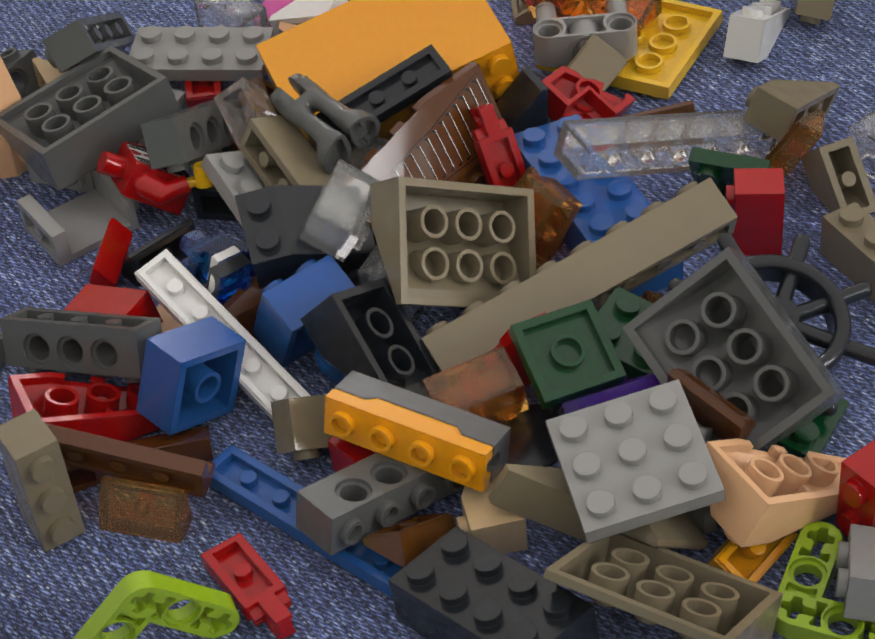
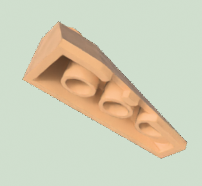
M739 438L707 441L706 446L723 484L726 496L725 501L710 505V514L724 529L726 537L741 548L771 543L802 529L809 523L820 521L837 513L841 463L846 458L808 451L806 456L801 458L788 454L783 446L771 445L768 451L752 449L754 446L750 440Z

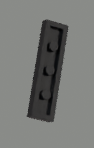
M432 44L345 96L339 102L351 109L368 111L382 123L415 103L453 75L452 70ZM321 112L316 114L319 119L344 134L327 116ZM305 133L317 150L316 142L307 133Z

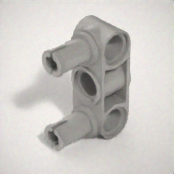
M607 0V13L582 14L557 18L555 5L550 2L540 3L536 7V24L533 26L532 36L534 59L541 66L557 67L569 65L592 34L600 37L626 60L637 54V19L634 15L628 13L626 0Z

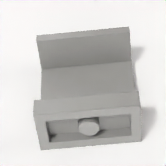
M97 168L91 171L95 189L48 212L31 194L16 200L25 230L60 267L99 248L111 218H115L130 231L140 227L136 213L140 209L138 201L123 196L111 177L98 173Z

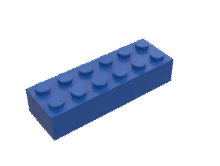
M579 114L563 117L557 121L528 128L525 131L514 134L532 188L534 189V203L570 252L584 241L590 240L593 243L606 236L608 229L616 223L624 220L629 223L640 217L642 211L651 205ZM683 262L629 292L641 297L668 288V284L672 279H683Z

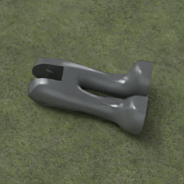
M296 73L288 78L291 86L300 96L296 100L280 87H277L270 95L271 102L288 121L302 129L316 142L317 160L320 166L328 173H337L348 164L351 157L349 141L358 148H366L375 141L380 132V121L372 113L348 108L331 97L318 84L309 79L308 76ZM321 112L327 116L344 134L319 119L314 113Z

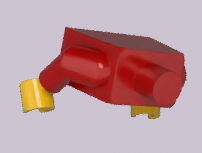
M130 142L122 143L117 154L103 151L97 161V172L110 176L123 196L176 215L181 214L193 187L208 189L213 186V183L201 167L202 161L193 164L194 176L190 177L186 170L168 173L166 167L151 169L146 146Z

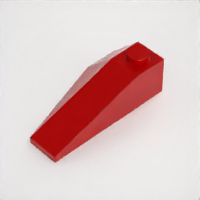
M57 372L9 375L8 386L12 419L35 408L45 423L124 442L160 429L136 411L140 382L129 383L125 387L105 383V377L91 376L90 383L66 381L65 373Z

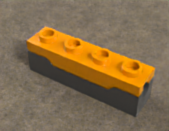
M354 370L325 396L324 433L482 493L503 470L505 464H508L511 427Z

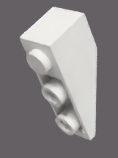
M760 0V2H752L750 6H742L741 10L730 14L723 57L754 63L767 59L790 15L791 8L780 7L781 1Z

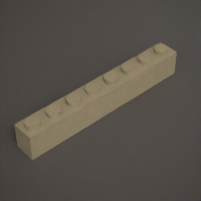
M711 177L699 184L696 181L690 182L677 192L676 197L665 203L662 201L652 203L642 211L640 217L627 223L624 220L616 223L608 229L606 236L593 243L590 240L584 241L577 245L570 252V256L557 263L555 260H551L541 265L535 271L534 276L521 283L519 280L510 282L493 299L485 303L481 300L469 305L459 318L450 323L441 321L427 330L426 336L421 339L448 385V388H446L447 392L450 393L464 385L468 376L476 375L487 369L482 360L498 345L499 340L510 329L512 324L531 319L544 312L549 313L589 299L592 300L597 310L604 305L617 286L631 291L715 244L721 233H734L738 216Z

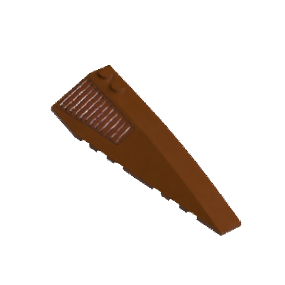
M474 61L470 62L420 98L412 107L413 116L406 123L398 121L389 131L392 138L380 150L373 148L363 158L364 162L361 165L360 171L355 176L349 173L337 185L359 187L371 229V184L400 176L488 185L473 144L474 139L472 138L471 131L476 128L470 109L481 104L492 103L497 118L502 119V116L479 64ZM256 275L252 280L251 286L246 291L239 288L223 305L255 339L257 337L253 333V328L262 296L261 293L264 289H259Z

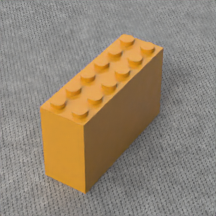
M350 0L256 45L274 89L280 87L294 100L300 96L293 89L288 78L296 73L308 76L309 79L318 84L331 97L339 101L432 44L452 70L453 75L472 61L478 63L494 100L500 98L519 75L512 42L486 0ZM416 102L380 123V132L371 145L366 148H358L350 142L351 157L348 164L341 171L333 173L335 177L341 176L347 170L364 162L363 158L373 148L380 150L392 138L389 131L398 121L406 123L413 116L412 107ZM300 129L301 132L304 134V136L307 138V140L310 142V144L313 146V148L316 150V148H315L314 145L311 143V141L309 140V138L306 136V134L304 133V131H303L302 129Z

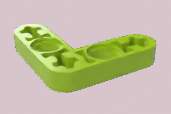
M812 522L804 526L800 531L778 588V592L783 593L774 630L780 636L787 639H863L864 630L871 631L869 632L868 639H875V622L843 618V603L826 598L836 571L838 542L842 541L840 530L830 523ZM818 542H823L825 544L821 549L819 559L813 556V547H816ZM802 573H811L817 576L820 582L813 586H804L799 584L795 577ZM793 611L801 613L797 615L796 619L787 617ZM816 617H821L820 627L813 625L815 624ZM838 621L847 622L854 627L855 631L849 635H838L829 629V625Z
M139 570L126 575L119 581L73 639H136L148 623L215 639L235 630L240 622V615L233 598L226 592L153 571ZM190 600L189 603L181 608L169 609L170 606L179 601ZM124 623L122 627L114 631L103 632L106 627L112 624Z

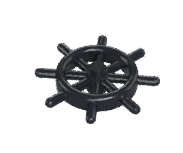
M724 232L718 236L717 244L721 251L729 246L742 252L730 233ZM799 234L794 238L788 256L760 254L746 257L763 281L779 283L775 298L807 342L826 349L818 357L831 374L835 371L843 356L875 367V348L850 340L852 325L847 306L868 298L873 291L870 283L862 281L838 290L827 276L805 262L810 247V239L805 234ZM680 278L672 279L668 284L669 291L684 280ZM795 290L806 295L810 301L795 305L792 302ZM823 315L828 331L803 323V321ZM837 403L822 414L833 416L838 410Z

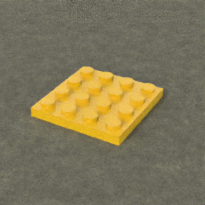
M581 0L568 17L582 14L607 13V0ZM626 0L628 13H631L637 19L638 51L634 57L627 59V64L609 86L669 100L721 25L723 10L678 0ZM537 63V69L552 73L561 67H544Z

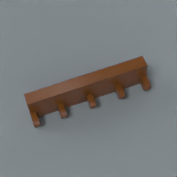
M46 423L58 440L65 465L196 497H206L215 471V463Z

